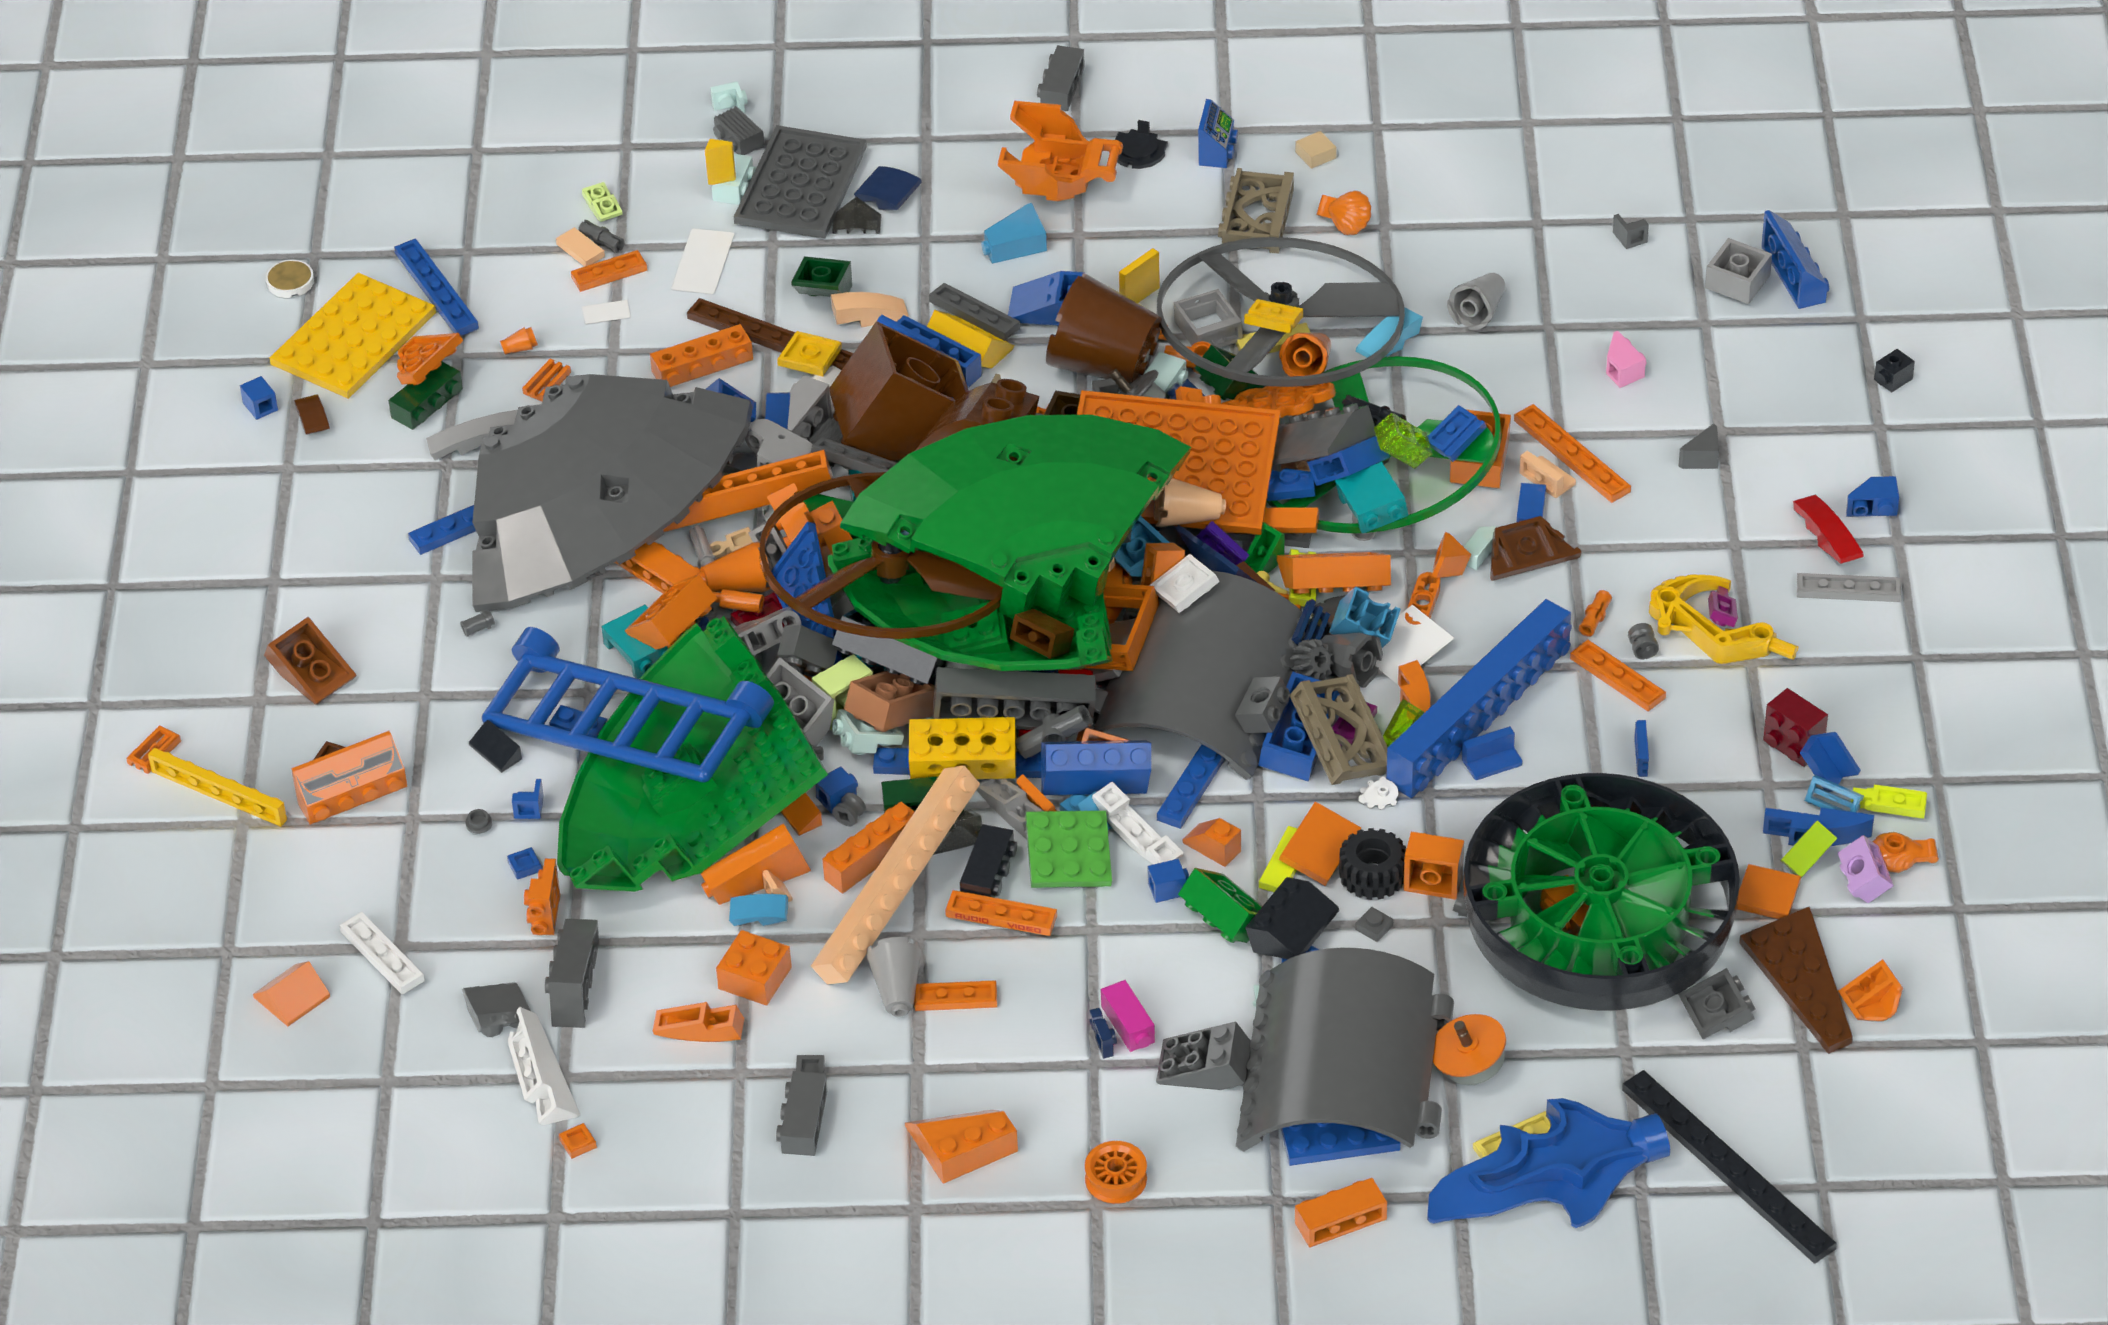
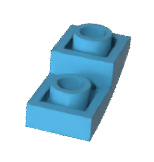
M754 894L730 899L729 921L733 926L759 921L762 926L787 921V895Z

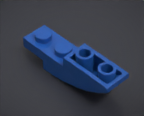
M1772 808L1765 809L1763 834L1789 837L1788 845L1794 846L1817 820L1837 837V840L1831 846L1853 843L1863 835L1867 838L1872 837L1874 815L1829 808H1821L1820 815Z

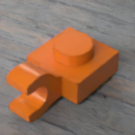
M1180 386L1175 390L1176 400L1221 404L1219 395L1202 396V389Z

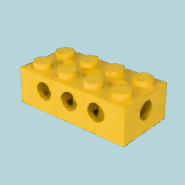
M1015 717L909 719L910 779L936 777L941 774L943 769L965 766L976 779L1016 778Z

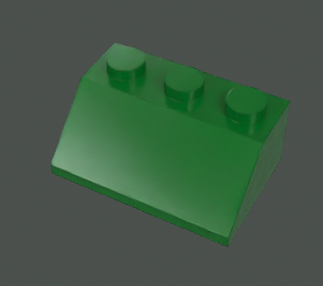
M1194 868L1178 893L1186 901L1184 903L1185 906L1194 912L1201 913L1204 916L1203 921L1214 928L1220 929L1222 931L1221 936L1231 943H1235V941L1249 942L1245 927L1262 908V905L1226 875Z

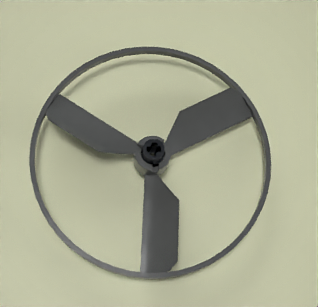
M1288 237L1242 239L1223 243L1198 252L1180 263L1169 273L1163 281L1157 297V315L1162 318L1160 324L1161 332L1168 343L1179 354L1211 373L1240 382L1265 386L1295 387L1317 385L1337 381L1360 373L1378 363L1394 348L1402 334L1405 317L1404 303L1398 288L1373 263L1357 254L1333 245ZM1257 247L1307 249L1349 261L1368 271L1380 282L1325 283L1315 294L1299 305L1298 294L1292 290V285L1289 283H1273L1271 285V294H1268L1261 290L1222 254ZM1203 261L1234 289L1251 300L1256 301L1260 299L1303 308V317L1399 316V321L1395 332L1381 349L1349 367L1308 376H1266L1247 372L1256 367L1286 332L1260 327L1232 361L1224 367L1194 353L1173 335L1163 317L1162 303L1172 283L1189 268Z

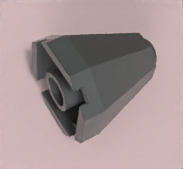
M1364 633L1325 635L1321 639L1322 643L1328 644V652L1333 653L1330 660L1334 665L1330 667V670L1339 678L1353 674L1357 684L1360 687L1366 688L1377 676L1379 667L1375 666L1376 661H1381L1383 656L1379 637Z

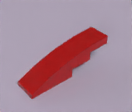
M1816 494L1793 501L1794 511L1805 519L1806 528L1817 536L1818 546L1836 561L1842 564L1864 557L1862 549L1841 519Z

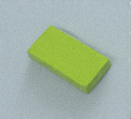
M1817 820L1780 861L1794 874L1802 878L1837 840V837Z

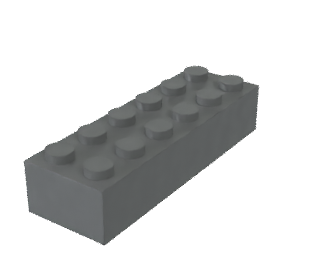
M937 667L933 699V719L1015 717L1016 729L1033 730L1042 725L1043 719L1047 715H1062L1081 705H1084L1089 710L1093 718L1096 701L1095 675Z

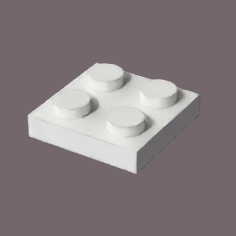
M1189 554L1150 584V586H1154L1156 594L1180 613L1203 594L1210 591L1220 581L1216 574Z

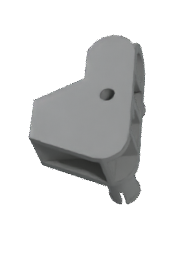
M767 419L753 421L745 438L748 447L757 456V467L809 454L813 445L808 440Z
M785 607L763 618L742 623L734 627V630L755 657L756 654L781 642L784 630L782 627L783 619H786V626L801 625V620L791 607Z

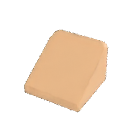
M764 870L763 883L766 893L787 895L788 902L792 901L793 898L783 881L770 871Z

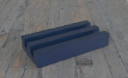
M1314 599L1306 602L1291 640L1299 645V642H1302L1301 638L1304 631L1306 634L1303 640H1320L1331 615L1328 612L1323 613L1322 606L1316 607ZM1313 613V616H1312V619H1311V621H1310V624L1307 625V623H1308V621H1309V618H1310L1311 614Z

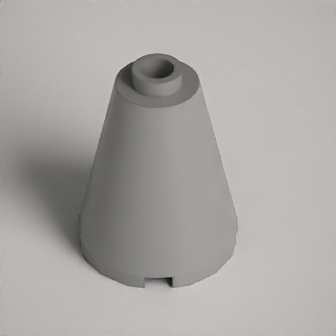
M1488 273L1455 287L1447 301L1450 316L1458 325L1468 326L1466 329L1480 330L1491 321L1505 290L1504 279L1497 273Z
M906 937L884 938L877 941L878 946L871 948L870 945L866 952L867 960L886 1011L896 1017L905 1016L913 1009L921 947L917 941H915V944L909 943Z

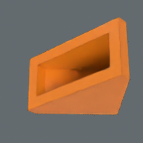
M1444 533L1437 549L1431 575L1434 578L1463 575L1470 559L1471 553L1450 533Z

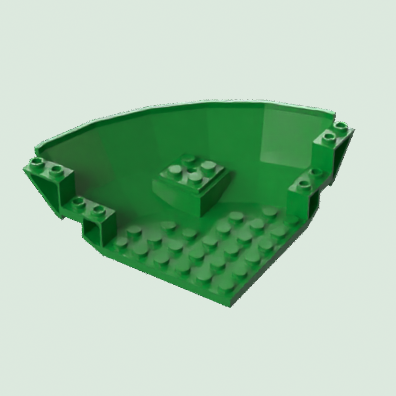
M865 536L863 540L857 538L832 544L833 555L827 556L831 572L835 573L852 563L871 558L872 542L874 540ZM917 548V550H916V551L927 552V551L921 550V549H919V548ZM911 564L910 569L906 570V575L902 576L898 583L885 584L881 582L876 569L874 571L871 570L842 589L853 608L879 628H915L945 623L973 613L991 602L990 600L932 591ZM1102 592L1093 608L1069 596L1058 616L1036 604L1033 605L1031 609H1036L1075 629L1070 652L1051 659L1010 639L1014 619L1000 613L999 608L983 619L955 631L929 637L894 639L941 660L999 671L1073 670L1112 662L1110 652L1112 649V639L1104 592Z
M725 616L720 619H712L707 624L705 631L697 623L694 624L639 679L727 701L740 681H749L761 686L771 695L774 700L773 708L760 727L752 728L745 726L708 782H699L588 753L575 776L559 821L557 866L564 876H570L575 888L635 892L643 890L641 883L658 871L663 870L671 881L700 874L828 775L789 705L775 685L765 675L760 663ZM628 693L603 726L597 738L614 742L644 696ZM660 701L630 747L657 754L687 707ZM703 712L673 758L701 765L730 718Z

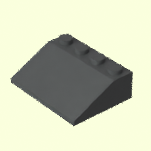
M1357 403L1343 407V410H1340L1339 407L1325 410L1324 414L1321 413V410L1306 414L1307 417H1304L1303 414L1289 417V422L1279 426L1273 465L1329 456L1376 435L1369 406L1358 407Z

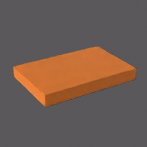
M1315 801L1285 847L1279 860L1326 886L1339 866L1340 848H1342L1343 841L1348 840V836L1352 833L1356 835L1357 831L1361 830V827Z

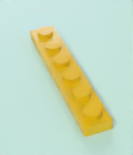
M153 748L148 754L152 773L280 827L287 821L284 802L276 797L265 795L255 788L246 787L233 779L220 776L212 770L201 768L191 761L175 757L169 752Z

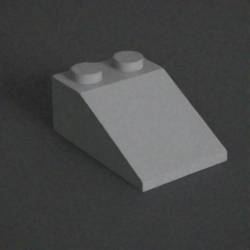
M803 375L797 383L793 384L790 390L787 430L809 440L814 434L817 425H822L828 418L832 419L830 387L825 382Z

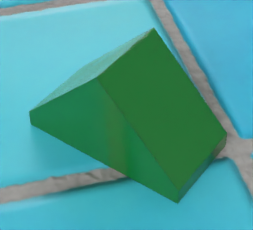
M1263 522L1262 534H1256L1247 551L1249 556L1244 562L1256 573L1258 571H1265L1267 573L1278 566L1277 555H1285V534Z

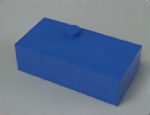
M1292 672L1286 687L1291 694L1301 681L1310 680V682H1316L1321 680ZM1338 691L1332 692V701H1335L1340 695ZM1325 693L1316 694L1317 697L1325 698ZM1290 698L1274 731L1267 733L1258 766L1309 782L1318 755Z

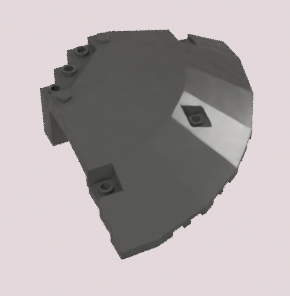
M596 374L575 375L566 377L565 385L546 387L542 404L518 407L513 425L490 427L488 437H483L479 452L472 522L479 536L476 550L472 551V606L475 612H480L481 610L512 609L530 603V598L541 594L549 597L554 595V590L569 586L570 590L588 582L586 577L597 571L601 574L605 573V567L617 561L620 565L636 555L635 550L645 543L648 545L652 544L665 534L663 529L671 523H680L690 513L689 507L695 501L700 502L702 500V493L708 487L713 489L723 477L722 471L726 464H731L734 459L732 453L736 447L742 445L749 431L753 410L751 401L695 387L694 392L673 394L668 381L662 379Z

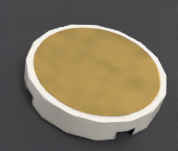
M293 259L278 262L269 268L266 273L268 290L277 297L292 298V295L298 294V296L303 295L314 284L312 268L309 264Z

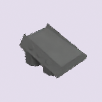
M516 982L462 989L469 1014L478 1032H482L487 1037L500 1035L503 1027L506 1026L518 1028L519 1017L516 1012L519 1007L531 1011Z

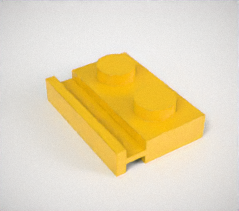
M1257 299L1249 308L1248 314L1245 313L1244 324L1291 333L1292 328H1295L1303 318V308Z

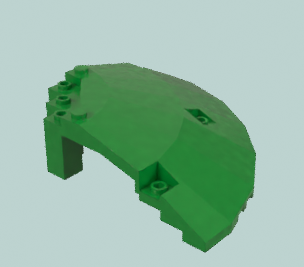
M1026 415L970 427L905 456L859 494L841 521L840 528L862 540L866 536L885 547L889 543L908 554L910 552L915 553L917 548L956 562L1003 587L999 612L1014 619L1015 614L1031 610L1034 604L1058 616L1069 596L1093 608L1105 589L1109 565L1151 500L1155 501L1165 485L1169 484L1175 472L1179 471L1188 457L1191 447L1158 429L1096 415ZM1013 456V457L1017 458L1018 460H1017V461H1012V460H1010L1009 458ZM1148 477H1152L1156 479V481H1150L1148 480ZM905 530L909 532V534L902 535L900 532Z

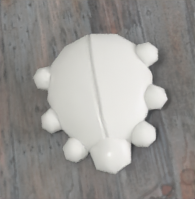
M1384 776L1379 777V780L1375 782L1372 780L1368 781L1367 788H1360L1362 795L1359 796V802L1367 804L1369 809L1377 805L1382 810L1385 805L1391 804L1395 806L1397 804L1398 788Z

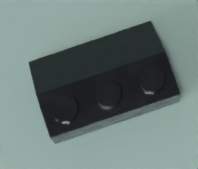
M1286 877L1245 927L1253 953L1290 959L1306 953L1339 912V907L1310 881Z

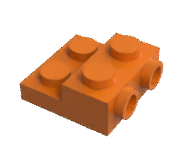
M545 858L543 869L538 871V879L531 878L530 887L525 889L524 905L529 906L527 908V923H531L533 935L555 934L561 895L556 859Z

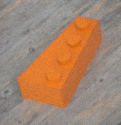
M795 483L767 496L775 511L783 502L799 491ZM803 501L786 512L775 524L778 531L784 530L787 535L783 538L787 548L807 522L814 523ZM816 525L827 578L833 574L828 565L827 557L832 554Z

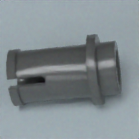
M481 610V614L461 621L460 625L465 636L468 637L484 628L491 629V625L495 624L489 610Z

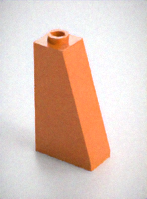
M783 823L704 870L701 875L705 882L701 886L708 898L714 896L720 905L729 902L733 897L745 896L764 889V870L770 871L784 882L806 874L811 869Z

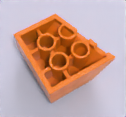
M986 1110L905 1122L906 1129L943 1184L1018 1152L1017 1130L1004 1111Z

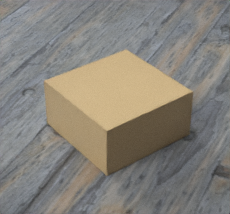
M1321 131L1299 139L1295 143V152L1311 169L1336 159V146Z

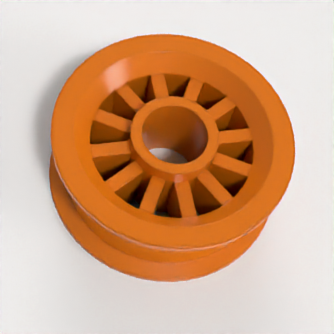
M1108 1141L1094 1147L1085 1160V1183L1088 1191L1098 1200L1112 1204L1129 1202L1138 1197L1147 1184V1161L1143 1152L1135 1145L1124 1141Z

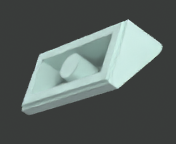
M1500 526L1479 527L1465 544L1464 548L1471 553L1467 563L1468 567L1477 570L1492 552L1493 532L1496 527Z

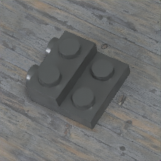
M1727 968L1678 994L1702 1039L1726 1027L1732 1032L1755 1019L1751 1012L1756 1010L1748 995L1745 997L1741 995L1740 992L1745 990L1738 976L1732 977Z

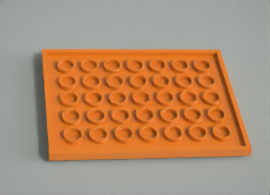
M1081 390L1077 415H1096L1158 429L1191 447L1188 457L1172 478L1220 493L1222 499L1226 500V509L1219 519L1181 524L1180 526L1204 529L1205 526L1213 521L1223 531L1262 534L1281 410ZM1148 477V480L1156 481V479ZM1151 500L1141 514L1151 524H1157L1158 522L1154 520V500Z

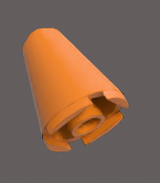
M1296 333L1290 336L1282 344L1279 353L1284 372L1289 377L1322 374L1327 367L1331 351V341L1323 333Z
M758 541L752 542L702 566L700 572L697 573L712 592H721L722 589L740 592H767L770 590V587L766 586L767 581L760 565L758 550L760 543Z

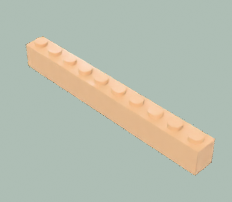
M965 766L943 769L812 963L811 967L826 984L849 981L865 957L868 947L873 945L979 787L980 783Z

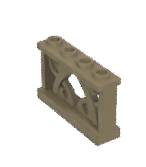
M1237 168L1236 175L1231 176L1230 190L1232 191L1227 192L1226 206L1228 207H1224L1222 212V222L1224 223H1220L1218 228V237L1222 238V244L1250 238L1283 237L1294 192V173L1284 172V175L1242 171V168ZM1249 186L1250 190L1245 191L1242 187ZM1261 200L1267 209L1275 211L1264 213L1254 220L1243 209ZM1270 220L1271 223H1265L1264 221ZM1235 226L1241 227L1239 231H1234L1232 228ZM1257 247L1269 249V253L1279 254L1280 247Z
M1353 674L1316 682H1310V680L1301 681L1290 694V698L1331 785L1340 784L1345 780L1384 775L1387 772L1388 747ZM1338 691L1340 695L1335 701H1332V692ZM1325 693V698L1317 697L1316 695ZM1335 714L1355 727V736L1352 744L1344 737L1334 733L1331 725L1335 720ZM1360 756L1364 759L1370 758L1372 763L1365 762L1360 758ZM1353 759L1357 766L1350 767L1348 762Z

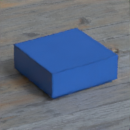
M532 847L507 855L508 863L517 880L536 874L539 869H542L541 863Z

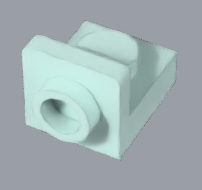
M738 82L710 87L714 111L737 106L745 113L744 104L748 103L745 90L740 89Z

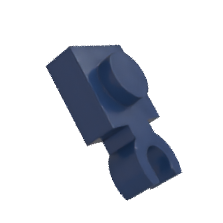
M1100 1008L1089 1010L1091 1016L1089 1022L1092 1030H1094L1095 1040L1102 1058L1113 1057V1045L1117 1044L1115 1031L1113 1028L1109 1029L1105 1018L1103 1019Z

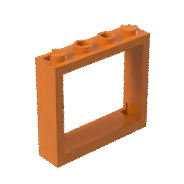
M1106 583L1103 591L1106 607L1139 608L1140 610L1126 645L1112 644V649L1110 650L1112 662L1088 668L1133 671L1159 606L1154 586Z

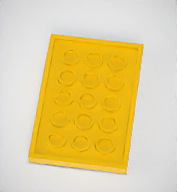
M358 272L269 357L270 364L349 399L436 313V306Z

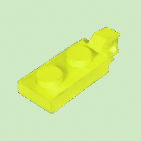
M1875 784L1873 788L1867 789L1853 787L1852 791L1864 795L1863 800L1859 804L1862 809L1924 819L1927 801L1926 792Z

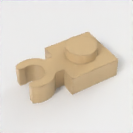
M749 526L725 535L726 541L711 543L710 547L713 555L719 559L752 543L753 541L748 534L750 532Z

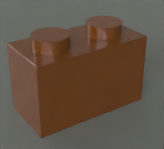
M1031 609L1015 614L1010 639L1051 659L1070 652L1075 629L1036 609Z

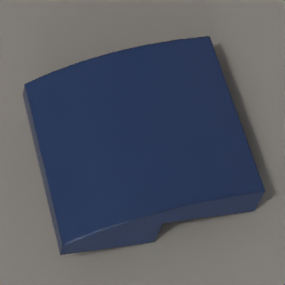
M878 166L854 195L856 200L860 202H876L879 210H898L922 181L921 178L906 171Z

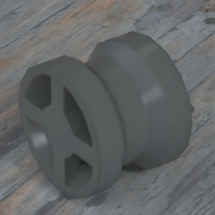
M846 793L842 797L841 803L836 804L833 808V815L838 822L851 827L857 822L858 816L865 812L866 805L856 794Z

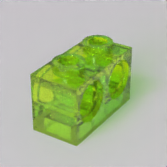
M1390 413L1374 427L1379 448L1414 469L1433 454L1427 433L1393 413Z

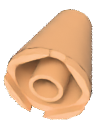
M1172 478L1154 501V520L1158 521L1156 527L1219 519L1220 515L1225 513L1226 500L1222 499L1220 493Z

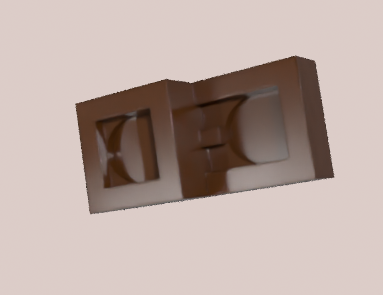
M318 394L294 400L305 434L330 429Z

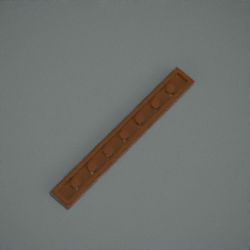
M701 298L687 311V319L717 330L741 324L753 343L781 353L795 334L793 331ZM841 349L831 366L842 370L854 353Z

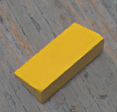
M709 139L705 148L708 185L734 181L736 179L733 142Z

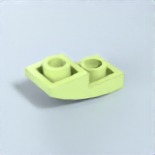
M604 182L582 189V195L586 203L600 222L623 215L614 194H610Z

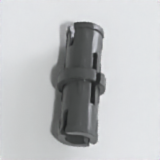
M589 220L582 221L579 226V231L586 237L594 240V243L599 246H606L616 253L624 247V239L612 234L606 227H599Z

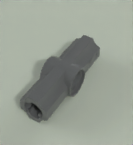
M1084 705L1078 706L1062 715H1047L1043 719L1041 726L1016 738V746L1019 753L1025 759L1030 758L1041 752V742H1066V738L1093 725V718Z

